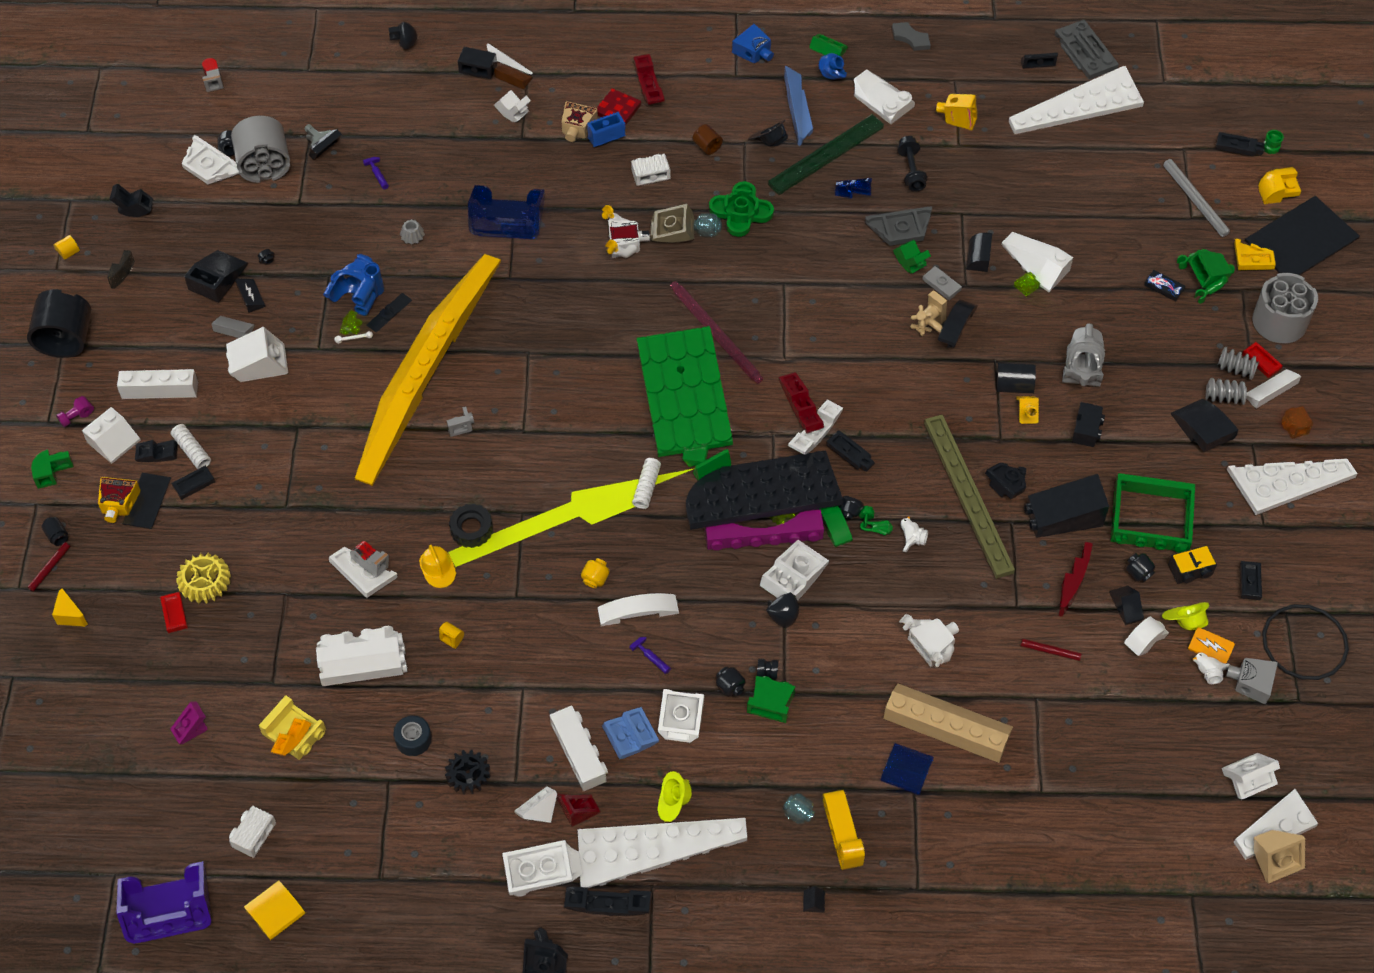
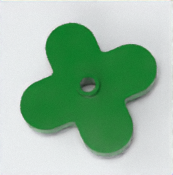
M746 181L735 184L731 194L717 195L709 201V212L711 215L727 219V231L737 237L748 234L752 222L765 223L770 221L774 215L772 203L758 197L756 198L755 186Z

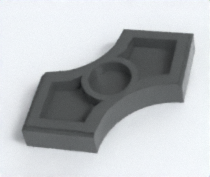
M909 22L892 23L894 40L908 43L913 51L930 49L928 33L914 30Z

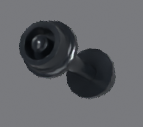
M905 136L899 140L897 152L899 155L908 158L911 172L905 176L904 182L911 191L916 192L926 187L928 177L924 171L917 170L914 155L920 150L919 142L913 136Z

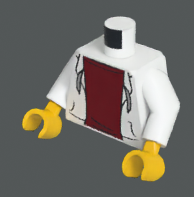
M606 205L602 209V218L610 219L608 220L610 240L605 246L608 247L607 252L612 254V258L620 256L628 258L640 251V242L650 241L649 230L638 231L636 221L627 220L613 213V208L610 205Z

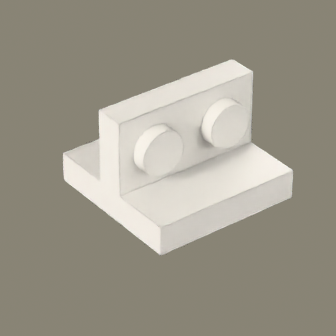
M1256 753L1223 767L1222 771L1224 776L1232 779L1237 797L1242 800L1277 785L1274 771L1280 769L1278 760Z

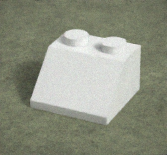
M112 407L82 430L87 443L111 464L141 441L124 417Z

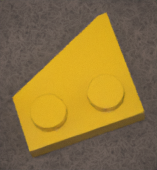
M1235 239L1234 246L1238 270L1275 269L1274 251L1261 248L1255 244L1249 246L1241 243L1240 239Z

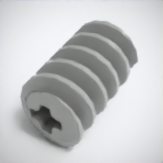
M1225 346L1218 365L1221 364V370L1228 366L1229 373L1235 369V375L1242 371V377L1249 373V379L1252 380L1259 361L1256 362V356L1249 360V354L1242 358L1241 351L1234 355V349L1227 353V347Z
M1210 378L1206 387V400L1211 396L1212 402L1218 397L1220 403L1226 398L1228 404L1231 399H1234V403L1237 404L1240 399L1242 405H1245L1247 387L1244 381L1238 384L1236 380H1233L1230 385V381L1227 379L1224 383L1221 379H1217L1215 383L1214 378Z

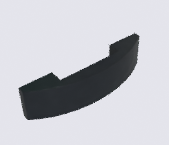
M961 299L958 300L940 332L938 341L956 346L961 337L962 330L969 318H972L978 305Z
M567 886L564 908L583 913L609 916L643 915L650 912L652 892L630 890V893L589 891L587 887Z

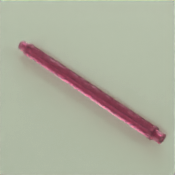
M677 281L672 282L670 287L674 290L673 292L704 327L710 326L712 336L745 373L757 384L762 382L763 377L760 375V372L682 285H679Z

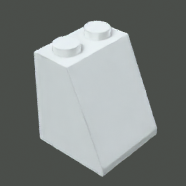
M261 327L226 344L229 374L240 382L288 373L284 343L265 327Z

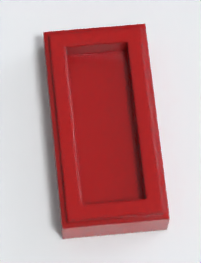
M1257 342L1246 348L1242 353L1243 356L1249 354V360L1256 356V362L1259 361L1257 369L1267 378H1270L1282 369L1283 365Z
M180 592L161 596L167 632L171 633L187 629L188 626Z

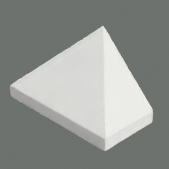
M546 786L514 812L524 819L551 823L557 793Z

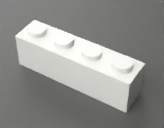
M194 369L119 371L117 388L122 399L197 397L198 380Z
M571 705L550 714V723L584 792L605 783L608 770L605 763H600L598 759L599 752L596 745H591L589 741L591 736L588 729H583L581 725L583 720L579 711L575 712Z

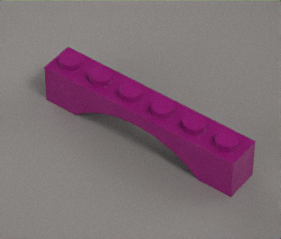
M821 509L802 511L791 520L768 528H750L735 523L705 527L707 550L738 549L744 546L758 547L766 544L778 545L788 542L795 543L797 540L814 542L823 539L824 534Z

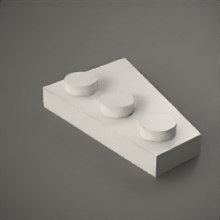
M346 547L329 556V562L366 598L397 578V573L392 570L390 572L385 570L378 577H375L352 559L350 555L351 550Z

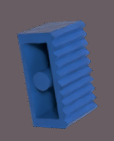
M619 112L587 123L588 138L593 147L626 136L625 122Z

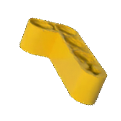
M844 790L823 793V804L841 869L845 870L863 866L865 858L862 840L857 838Z

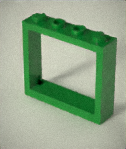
M1118 473L1114 489L1110 542L1131 544L1138 547H1152L1158 550H1173L1178 553L1190 550L1193 537L1195 484ZM1121 491L1185 499L1183 538L1119 529Z

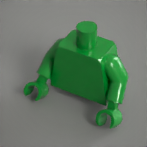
M1206 249L1191 253L1188 257L1180 255L1177 258L1179 269H1186L1189 262L1202 288H1206V290L1199 289L1196 291L1195 298L1202 296L1199 298L1198 303H1203L1206 295H1211L1220 290L1235 271L1234 265L1228 264L1221 253L1211 252Z

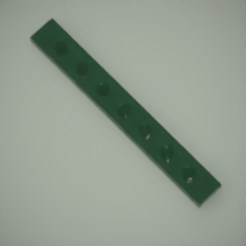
M873 114L770 179L768 186L778 195H781L883 129L884 124Z

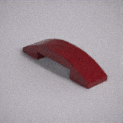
M650 54L633 57L638 81L646 103L665 102L654 73Z

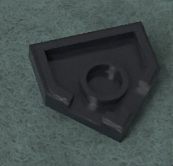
M1000 462L986 470L985 474L991 479L989 485L1002 498L1007 495L1010 499H1013L1025 491V467L1019 466L1015 468Z

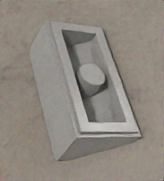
M220 316L213 321L212 328L214 332L240 338L251 333L254 324Z

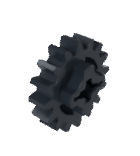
M462 750V755L460 756L455 753V760L449 759L450 766H445L447 772L445 776L446 780H449V786H454L455 792L462 789L464 795L467 790L474 794L475 788L481 791V784L487 785L486 778H490V765L487 764V758H481L480 752L474 755L473 750H470L469 754Z

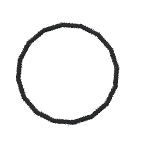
M1292 604L1278 609L1267 619L1262 632L1265 651L1273 662L1277 661L1268 648L1266 633L1270 621L1280 612L1292 608L1312 609L1332 620L1343 635L1345 652L1341 663L1331 672L1320 676H1302L1287 670L1278 663L1277 667L1286 674L1299 679L1320 680L1334 675L1345 664L1349 652L1347 634L1339 621L1325 610L1311 605Z

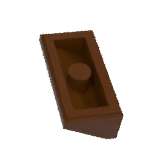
M501 65L494 69L496 78L523 90L532 80L531 76L506 65Z

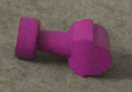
M81 396L74 400V407L67 413L60 412L56 417L63 427H66L70 424V419L78 415L82 418L88 417L93 412L94 407L85 396Z

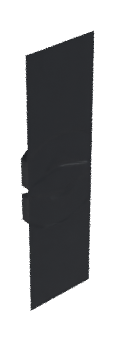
M401 293L395 300L386 305L385 309H382L366 326L377 333L406 307L412 299Z

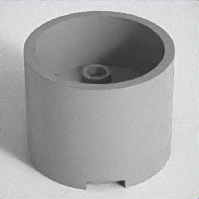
M252 116L240 121L233 128L231 138L239 174L244 179L255 183L268 179L274 181L288 171L290 157L284 129L278 120L268 116Z
M1280 273L1264 283L1253 312L1252 321L1257 332L1267 340L1276 343H1291L1299 340L1305 334L1318 303V294L1315 288H1312L1310 284L1304 281V277L1293 273Z

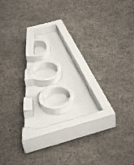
M1294 789L1238 836L1234 844L1246 860L1255 856L1254 837L1270 830L1300 835L1317 827L1318 822L1296 789Z

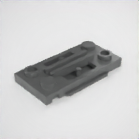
M1085 20L1055 30V36L1060 38L1062 49L1078 70H1082L1089 80L1118 69V62Z

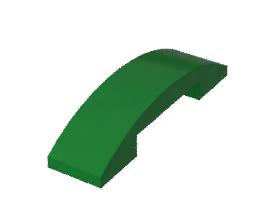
M839 506L820 508L822 520L827 527V534L834 547L853 541Z

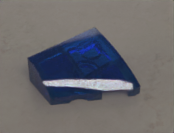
M872 178L838 180L836 182L835 196L852 198L853 193L871 196Z

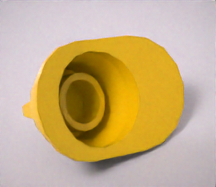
M429 545V548L425 550L419 560L422 572L431 586L436 588L447 587L452 584L456 577L454 564L447 551L441 547Z

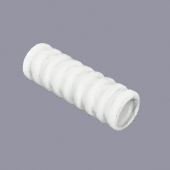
M184 424L175 426L171 431V436L177 441V444L180 445L197 469L205 465L207 467L211 462V458L195 437H193L192 433L189 432Z
M647 458L644 461L634 499L632 500L633 505L637 508L646 509L649 507L661 463L657 459Z

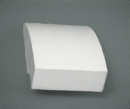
M797 540L762 575L760 586L777 598L791 592L798 601L823 572L829 560L800 540Z

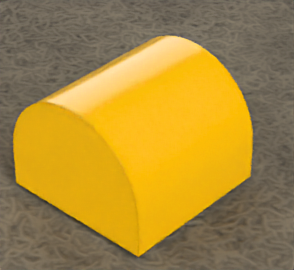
M70 235L54 244L55 250L64 260L80 251L75 240Z
M444 622L439 628V639L456 649L463 640L464 631L449 622Z

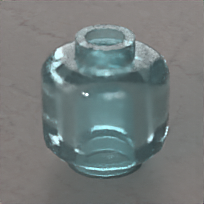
M701 213L694 221V229L697 230L700 236H716L721 230V219L714 213Z
M800 793L791 794L783 806L785 810L784 815L799 825L804 823L805 820L809 822L815 813L812 810L813 801Z

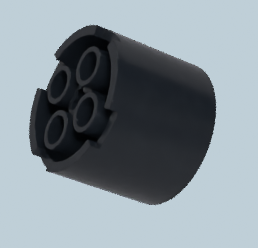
M59 289L41 292L38 294L34 304L27 333L28 343L38 352L51 357L70 358L79 355L84 349L92 311L90 304L78 294L72 296L62 293V290Z

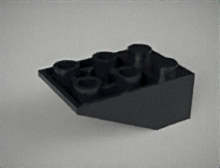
M216 250L196 262L184 276L188 290L219 303L234 284L235 279L246 268L248 262Z

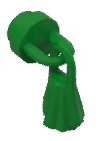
M864 506L859 514V517L864 519L860 524L861 529L885 536L889 535L893 531L892 524L888 520L868 521L874 518L875 512L871 506ZM867 524L872 525V528H866Z

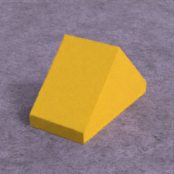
M60 589L52 614L56 624L82 627L88 625L81 611L66 592Z

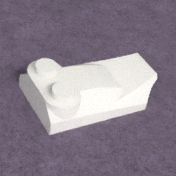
M865 70L854 79V97L889 124L894 123L915 106V102L912 100L909 92L899 91L869 70Z
M565 840L503 853L510 896L522 897L530 891L572 882L577 877L583 875L579 851L571 848Z

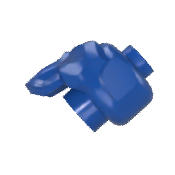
M829 53L820 58L819 69L823 77L835 80L847 76V72L843 69L844 60L841 56Z

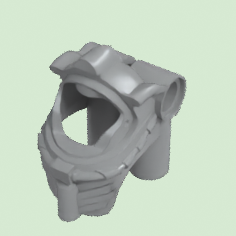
M1086 324L1085 327L1078 328L1073 333L1071 343L1067 346L1066 366H1064L1062 377L1063 383L1098 387L1101 385L1104 375L1102 373V364L1105 357L1102 333L1093 328L1092 324Z

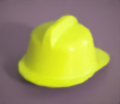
M1202 602L1191 606L1173 608L1164 612L1162 618L1176 620L1186 630H1196L1197 627L1203 628L1208 625L1206 609H1208L1209 603Z
M675 771L669 772L664 777L658 802V814L665 822L674 820L679 815L681 807L690 801L692 795L689 780L683 779Z

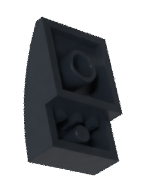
M1200 399L1171 413L1190 441H1196L1203 452L1235 439L1238 433V428L1219 408L1205 399Z

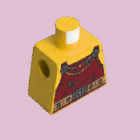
M101 477L98 505L101 512L106 514L104 519L107 522L115 523L118 515H129L141 491L137 481Z

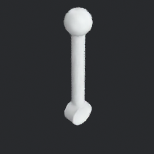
M368 331L366 334L347 337L336 336L335 342L340 344L345 340L364 337L372 338L373 333Z

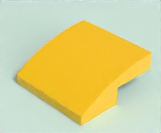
M277 881L244 906L247 913L270 940L305 914L299 903L280 881Z

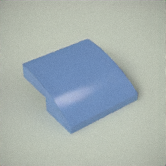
M642 707L623 712L622 717L605 721L602 725L619 760L641 752L659 742Z

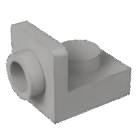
M462 407L463 416L447 420L450 437L472 431L471 424L474 423L472 413H468L466 407Z

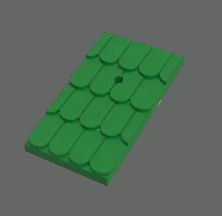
M710 326L636 338L658 457L684 453V450L703 447L712 449L733 445Z

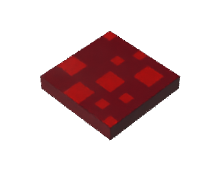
M612 88L597 106V113L599 117L603 118L604 116L619 112L626 125L641 106V101Z

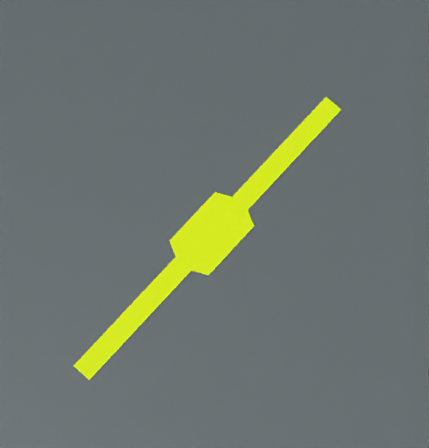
M695 468L660 474L655 485ZM639 479L572 491L571 502L493 533L491 538L479 547L466 548L462 546L448 553L455 567H458L576 517H581L591 525L636 507L633 505L632 500L634 499Z

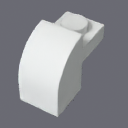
M510 90L494 106L504 117L512 122H517L529 112L527 104L531 100L527 95L519 100L513 91Z
M1150 616L1133 630L1124 643L1135 654L1140 656L1146 654L1156 641L1164 639L1169 632L1160 621Z

